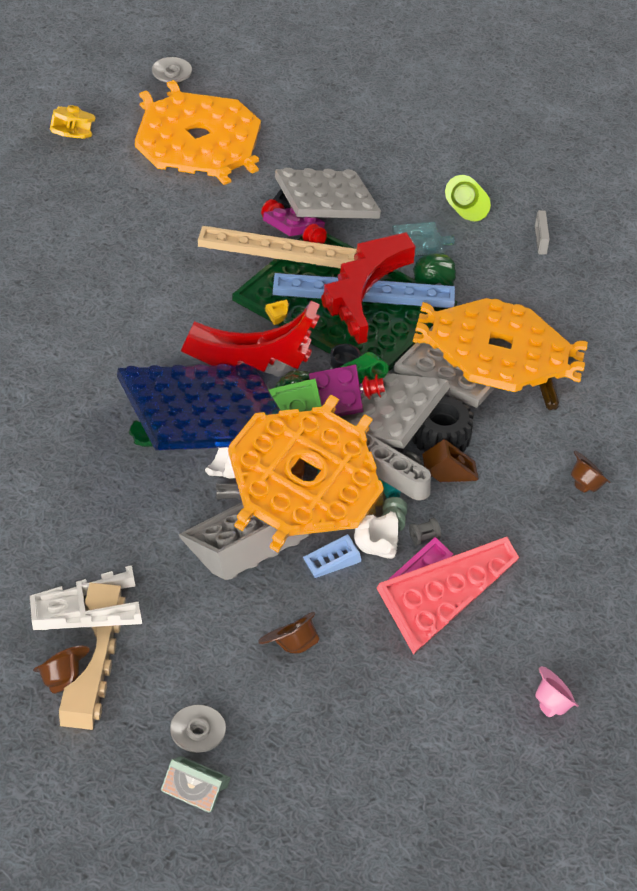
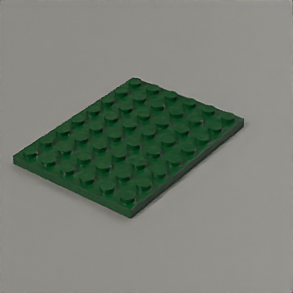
M327 234L326 241L324 242L327 245L356 249ZM301 236L298 240L303 241V236ZM283 259L272 260L232 294V301L270 322L272 321L265 311V306L287 299L288 315L284 321L277 324L279 327L291 322L300 315L310 301L318 303L320 305L316 314L320 315L315 328H309L312 331L309 336L312 339L310 344L329 354L332 348L339 344H351L360 350L361 356L367 352L376 354L387 363L388 371L415 344L413 342L414 334H423L415 330L420 313L428 314L421 311V306L362 302L363 314L369 326L367 342L358 344L354 336L349 334L345 321H342L339 315L332 316L329 310L324 308L321 298L273 295L275 273L338 278L340 268ZM394 270L378 280L423 284L398 270ZM433 307L434 311L448 309L441 307ZM429 322L423 323L427 325L429 329L434 325L433 323Z

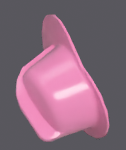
M541 666L539 671L543 679L535 696L540 702V709L548 717H552L555 714L561 716L574 705L579 707L564 682L551 670Z

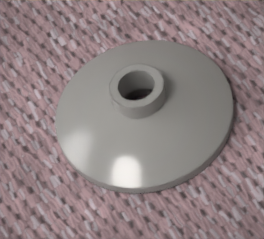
M167 57L153 64L152 73L163 82H170L172 80L181 82L191 76L192 66L184 59Z
M192 705L176 713L171 721L170 733L173 741L180 748L189 752L200 753L210 751L222 742L226 733V724L222 715L215 709L205 705Z

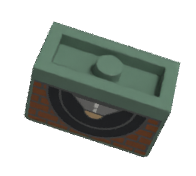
M180 756L171 759L161 791L204 811L211 812L215 807L220 791L228 787L231 777Z

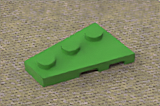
M316 379L269 389V393L280 411L298 409L299 412L312 411L314 407H322Z

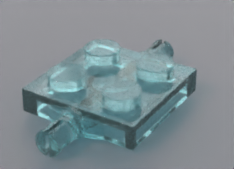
M435 222L392 226L393 235L407 232L416 246L414 261H418L427 254H444L442 245H454L455 243L454 235L440 236Z

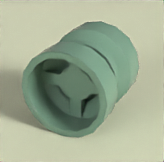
M389 497L383 503V514L381 516L388 514L390 511L395 512L398 518L399 532L405 527L408 505L401 498Z

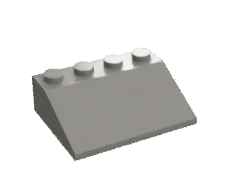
M241 502L180 533L179 536L212 574L224 580H229L237 577L238 573L248 568L256 567L259 565V562L266 558L277 556L285 548L298 545L309 534L288 536L280 551L276 552L269 546L277 529L256 516H252L244 531L234 527L238 520V513L244 508Z

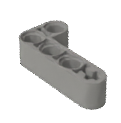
M366 434V444L369 452H372L378 478L412 499L424 500L428 498L431 492L430 471L375 437Z

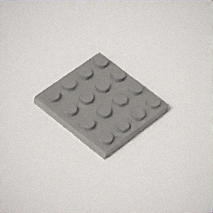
M276 169L275 179L297 217L380 219V208L358 174L353 170Z
M415 343L395 363L394 372L401 375L447 379L450 388L445 395L455 397L458 400H462L465 404L476 408L495 389V387L468 381L463 376V371L459 367L454 368L443 358L444 353L439 348L434 349L427 343Z
M387 373L383 378L385 392L381 393V398L378 394H372L371 400H369L365 394H361L364 412L340 417L357 426L365 414L373 419L367 434L390 447L405 448L450 388L447 379Z

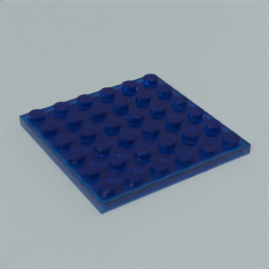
M245 363L236 366H229L227 364H219L217 366L202 364L195 366L173 365L172 367H160L157 365L150 367L127 366L117 370V378L155 450L229 448L231 442L255 413L265 412V415L278 414L280 411L257 370Z

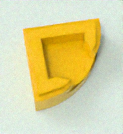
M287 299L265 306V311L274 325L281 323L287 317Z

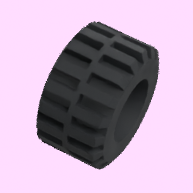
M444 395L412 438L413 443L417 444L419 450L424 449V452L445 439L464 452L466 447L470 445L474 415L473 412H470L471 408L468 405H464L462 400H456L455 397L451 396L449 398Z

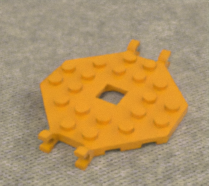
M174 80L167 82V87L171 91L167 92L169 97L153 102L147 90L139 93L143 99L140 106L145 109V113L135 138V147L157 169L166 170L167 167L178 168L179 172L194 174L196 171L207 172L208 176H216L223 185L231 183V179L227 175L231 173V170L244 165L251 173L259 171V168L255 165V163L259 162V158L256 155H252L261 128V120L239 100L184 93L180 91L178 84ZM202 128L206 129L209 134L195 139L188 130Z
M489 298L440 311H434L430 304L422 303L421 311L428 314L420 313L415 331L423 334L415 333L413 342L427 343L434 349L439 348L444 353L443 358L454 368L459 367L463 371V376L470 382L517 392L522 390L525 385L530 384L533 387L546 383L548 378L556 377L557 379L567 377L576 382L581 381L582 374L575 371H584L585 362H583L584 353L578 350L586 351L588 342L577 341L574 344H570L530 308ZM423 323H433L432 331H429L428 326ZM499 338L506 340L512 344L511 349L489 344V339ZM569 357H573L575 360H578L576 362L571 363V365L568 364Z
M333 395L329 396L322 407H314L312 411L299 412L298 409L279 411L278 414L265 415V412L255 413L228 448L229 458L244 506L237 515L238 520L234 527L244 531L252 516H256L277 529L269 546L276 552L280 551L288 536L358 528L382 495L384 489L376 473L377 467L372 452H369L366 444V434L370 429L369 425L373 419L364 414L357 426H354L335 415V406L339 399ZM299 459L321 470L313 481H303L292 474L291 470Z

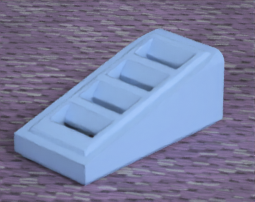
M348 534L303 557L314 578L362 561L358 549ZM337 553L339 558L335 559L333 554ZM328 556L331 562L326 564L323 558ZM319 560L322 566L317 568L313 561Z

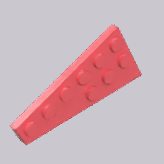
M504 537L381 582L377 586V590L414 655L515 564L519 556L509 539Z

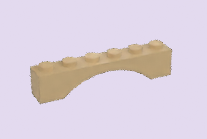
M90 582L85 599V610L125 604V597H121V586ZM121 625L92 627L97 639L96 649L85 671L74 682L64 688L59 708L60 726L93 730L95 720H100L102 704L99 701L100 697L105 698L107 681H104L105 676H110L112 660H109L110 654H115L116 638H114V633L120 632Z

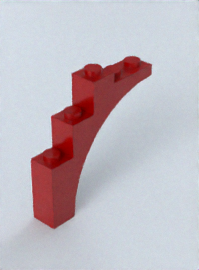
M407 232L358 243L356 254H354V261L341 264L338 281L324 284V294L321 295L324 308H327L332 316L339 315L341 320L345 321L349 334L354 336L358 344L367 342L369 325L362 310V302L366 293L384 275L397 268L414 263L416 246Z
M310 301L304 311L294 320L279 328L264 332H227L194 321L181 348V352L228 374H232L235 366L240 368L242 362L265 372L268 364L273 366L275 360L298 369L302 361L305 363L308 361L312 352L309 349L312 340L309 338L312 332L309 328L314 329L320 315L316 313L320 304Z

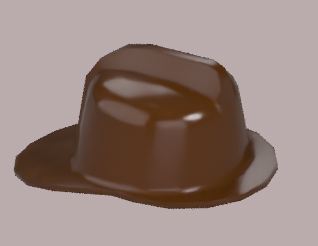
M573 451L577 461L572 469L571 476L575 480V487L583 493L588 490L596 492L606 482L611 483L589 459L580 452Z
M315 612L308 613L293 623L271 631L258 640L259 644L275 641L289 653L306 651L319 641V635L311 620L315 616Z
M84 645L65 649L52 656L42 665L35 667L33 671L40 673L43 683L49 687L52 693H59L64 691L65 687L79 677V661L89 653L90 649Z

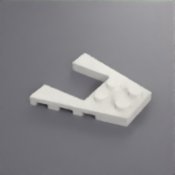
M132 566L125 567L126 572L113 575L112 571L101 574L100 580L91 583L121 586V589L134 587L135 581ZM86 579L77 581V587L63 590L61 586L30 596L33 630L142 624L139 602L86 611L84 595H87L89 587Z

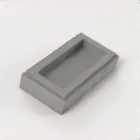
M538 210L535 221V234L539 254H547L550 239L546 211Z

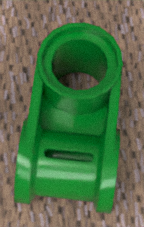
M367 352L342 366L356 365L360 384L365 376L369 380H373L376 374L378 378H384L388 373L387 363L372 352Z

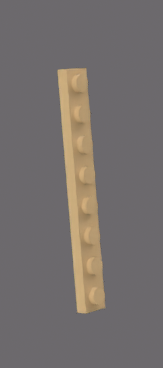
M202 226L198 238V247L340 269L342 263L354 261V254L357 249L208 226Z

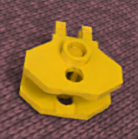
M68 105V107L58 106L57 109L53 110L50 130L52 133L64 137L89 138L92 137L90 129L92 122L95 121V116L82 111L74 105Z

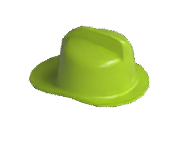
M457 175L447 183L445 189L446 199L461 217L475 222L487 216L491 207L490 198L474 179L466 175Z

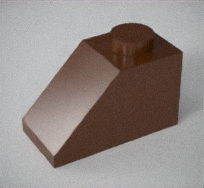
M445 439L422 454L423 467L427 468L431 473V477L439 482L477 481L479 479L475 461Z

